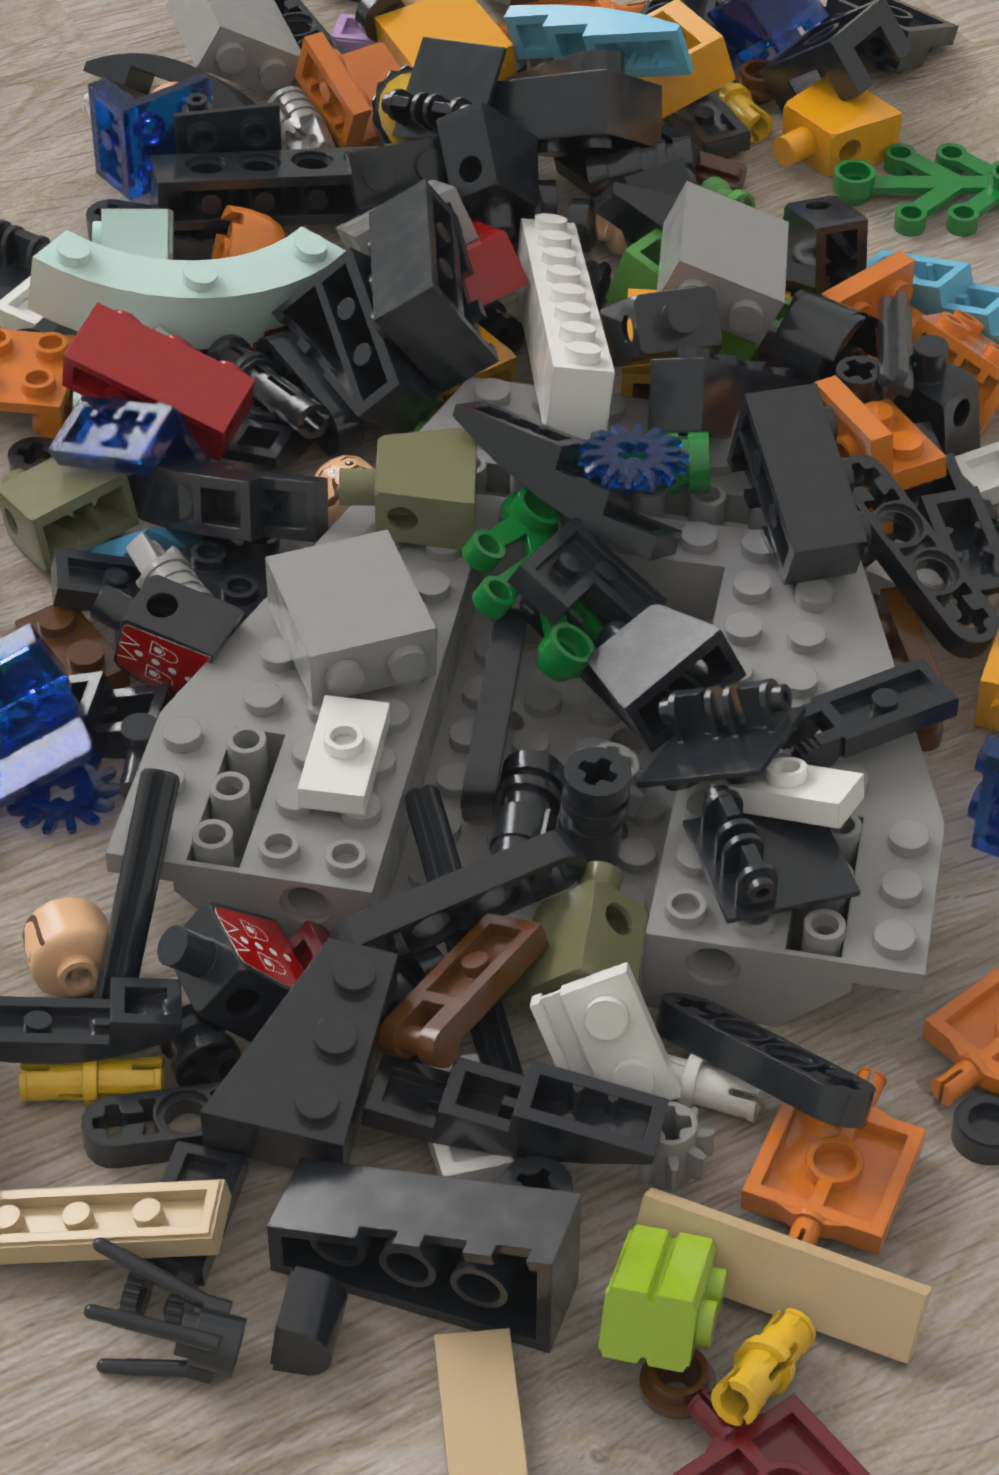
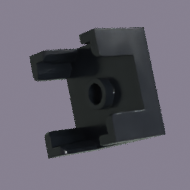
M874 0L812 27L759 71L782 114L786 102L797 95L789 80L813 70H817L821 78L827 75L842 101L850 100L865 92L872 85V80L854 47L875 29L890 56L896 61L903 59L913 50L886 0Z

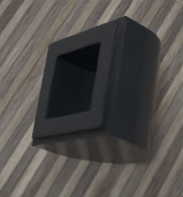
M296 1266L295 1271L291 1270L275 1327L270 1364H273L272 1370L312 1376L323 1373L330 1367L348 1301L347 1291L335 1278L323 1272Z

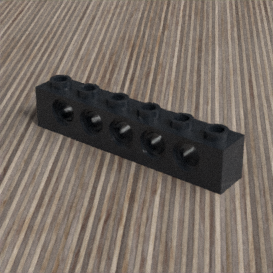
M373 146L150 155L152 209H170L173 211V231L229 229L231 221L221 220L227 205L248 208L266 214L281 226L343 224L356 218L345 152ZM469 211L470 218H473V213Z

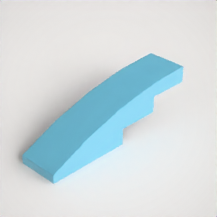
M559 4L510 5L504 15L518 60L553 58L555 61L580 51L610 49L625 53V74L632 77L690 75L694 69L680 24L652 16L603 7Z
M881 250L867 261V268L894 254L895 251ZM905 253L916 260L911 306L925 315L942 312L953 314L956 309L962 310L985 326L981 332L983 335L999 344V287L973 283L970 263Z

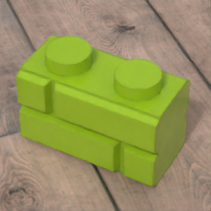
M635 1224L632 1230L629 1229L605 1292L598 1349H600L602 1357L636 1364L640 1358H646L648 1366L683 1373L686 1367H690L696 1345L707 1348L711 1347L717 1314L720 1315L728 1275V1269L715 1267L718 1246H715L713 1238L682 1232L676 1238H672L667 1229Z

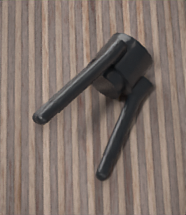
M105 1238L95 1239L93 1248L96 1252L201 1310L200 1313L186 1310L181 1325L119 1309L88 1304L84 1308L86 1318L125 1330L176 1342L174 1355L188 1358L187 1360L102 1358L96 1364L97 1370L105 1374L186 1377L211 1384L213 1374L231 1378L247 1324V1318L230 1314L233 1301L209 1295Z

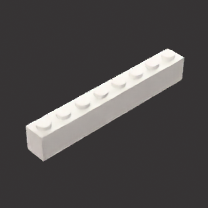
M549 213L537 214L535 220L521 218L517 257L529 284L517 289L516 294L542 424L584 440L606 441L615 371L575 223H567V218Z

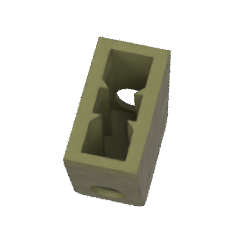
M463 427L384 435L377 442L376 469H339V505L375 506V532L388 529L394 542L462 550L463 546L475 532L477 442Z
M67 453L56 455L28 470L14 469L5 476L3 483L0 484V509L11 541L45 572L51 571L50 565L55 547L87 552L95 545L104 543L139 524L125 471Z
M603 861L588 862L586 871L582 875L578 886L542 901L536 909L532 921L542 923L549 946L501 997L503 1003L536 1022L530 1009L532 996L542 993L544 996L561 989V985L628 962L638 985L649 916L643 906L620 892L624 875L619 868Z

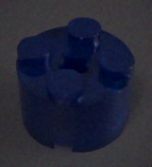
M723 0L710 11L714 18V23L741 65L753 59H767L770 56L767 50L769 47H772L776 53L783 51L802 37L797 29L801 26L806 32L829 16L820 0Z

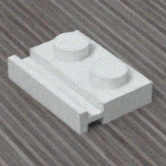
M628 962L561 985L560 990L543 996L542 993L531 997L530 1009L556 1067L669 1099V1101L680 1098L681 1085Z

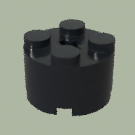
M800 289L794 294L788 312L778 329L772 327L767 331L760 343L758 356L759 359L766 361L767 368L794 369V379L814 383L835 376L836 366L846 357H868L870 355L878 359V319L835 300Z

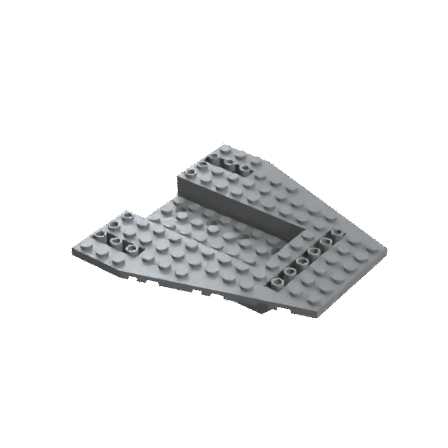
M470 377L419 432L462 428L452 416L455 404L483 400L542 423L535 385L507 382L497 378L483 379ZM612 393L606 441H610L613 438L649 437V440L668 439V436L648 432L650 399L626 397ZM738 411L731 437H709L710 493H689V487H680V494H669V488H650V491L633 492L629 510L682 531L674 555L649 561L595 534L593 535L668 600L663 606L708 622L721 629L747 674L737 684L773 678L778 684H787L792 694L791 708L799 707L810 703L812 697L895 667L862 561H860L855 574L788 585L783 584L761 536V527L767 526L761 507L749 509L743 497L744 489L752 488L744 471L732 473L727 462L740 411ZM478 443L475 531L480 529L488 531L504 520L501 514V505L507 496L513 492H519L525 486L497 464ZM586 452L582 463L583 466H586ZM350 506L314 546L374 533L375 506ZM562 513L561 519L558 522V531L571 520ZM518 541L506 548L504 557L494 570L489 573H483L472 568L463 558L462 550L394 542L436 626L437 676L347 697L390 703L391 722L365 816L298 807L297 788L322 703L312 705L269 608L267 596L225 641L213 663H205L160 712L105 852L107 872L120 873L140 774L145 768L170 771L178 775L180 779L160 880L173 881L174 891L198 910L202 905L212 901L278 921L287 939L306 920L324 926L330 934L332 929L343 919L427 883L406 810L405 795L412 788H422L429 784L434 785L440 790L462 868L489 857L491 854L489 847L498 810L496 803L493 815L460 810L465 770L494 619L486 617L477 610L472 601V594L486 576H499L526 557L523 542ZM521 594L516 596V601L511 606L512 608H520L519 603L523 598ZM573 609L569 611L580 623L584 620ZM527 623L524 644L539 646L543 638ZM538 648L534 651H522L509 728L517 731L514 735L507 736L503 762L510 754L519 750H537L556 757L565 766L567 759L581 747L584 749L596 747L605 741L642 748L640 753H637L639 760L638 771H645L667 742L651 753L638 736L580 677L568 679L565 682L552 680L538 666ZM916 732L845 759L841 756L831 767L832 769L864 773V799L840 829L829 827L860 889V896L727 924L683 827V820L701 817L702 805L705 801L704 795L711 788L710 783L712 781L699 782L690 788L679 791L667 790L665 786L647 787L637 815L633 818L625 814L623 817L621 849L617 856L616 865L624 875L620 892L643 906L649 916L638 979V987L647 1007L660 1009L664 994L684 993L710 1000L753 1023L777 1027L851 993L853 983L923 994L945 822ZM794 746L784 751L780 749L774 759L790 757V752L794 750ZM562 802L559 815L557 816L558 820L556 830H558L559 817L564 816L565 811L562 808ZM474 817H487L494 820L489 826L476 827L466 822ZM580 881L575 882L572 886L557 894L510 913L505 917L532 921L535 911L542 901L578 886ZM445 942L436 945L445 957L448 954Z

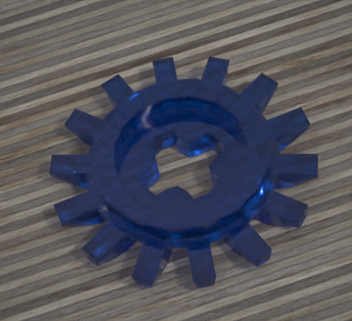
M635 423L632 432H627L621 424L611 425L610 432L603 429L595 430L591 433L590 439L579 444L578 451L583 453L577 456V465H589L584 470L583 475L587 479L599 476L602 479L600 487L607 490L614 486L623 489V493L632 494L633 490L642 489L652 493L657 492L656 486L662 482L670 487L675 485L677 481L673 473L681 475L687 473L688 466L682 461H689V452L681 448L682 441L679 438L666 436L665 430L654 427L646 434H643L642 424ZM622 453H643L644 460L636 457L624 460L622 459Z
M71 748L69 755L58 756L56 749L46 750L48 758L38 762L30 756L23 760L28 768L26 774L12 770L8 775L9 780L18 787L3 788V797L15 802L6 806L7 812L10 816H24L19 822L25 829L33 828L45 819L41 829L44 835H51L57 828L59 821H64L69 834L76 833L75 818H79L87 825L95 826L100 823V817L93 811L107 813L115 808V801L109 800V798L119 794L120 783L109 782L116 776V770L111 766L97 771L103 757L95 753L86 761L80 757L81 749ZM58 785L65 790L75 786L73 788L74 799L66 801L58 797L50 801V788Z

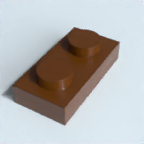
M52 604L15 620L17 639L49 677L104 671L112 689H120L131 685L130 675L118 668L113 661L115 650L80 610L56 607Z

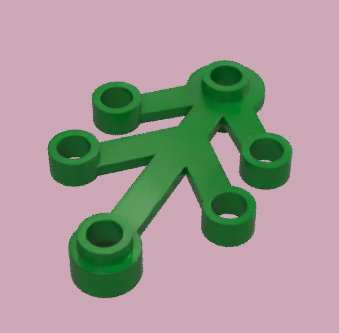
M903 143L889 145L885 149L883 167L886 172L895 176H876L874 166L859 159L843 160L834 168L833 191L837 197L850 206H859L866 203L868 197L872 194H924L915 201L901 204L896 208L894 229L903 236L914 237L921 235L925 231L927 217L962 194L977 195L966 203H957L949 207L946 229L956 236L965 237L975 234L978 229L979 217L999 205V160L991 165L967 153L963 146L955 143L940 145L936 150L935 162L916 153L915 149L910 145ZM966 172L971 176H961L960 174ZM911 173H914V174H916V175H918V176H905V175H909V174H911Z
M526 487L521 488L519 492L509 494L501 505L503 521L488 531L476 530L462 548L463 558L472 568L483 573H489L494 570L504 557L506 548L518 541L523 542L526 557L499 576H486L472 594V601L477 610L491 619H501L515 603L516 596L520 594L507 583L508 579L520 564L558 532V522L561 519V513L543 502ZM580 600L572 609L584 619L580 624L597 640L605 624L589 605ZM539 612L545 635L538 646L539 655L537 663L539 668L547 677L558 682H565L568 679L579 677L589 665L587 663L589 655L595 651L592 640L581 629L569 624L566 615L554 624L543 613Z

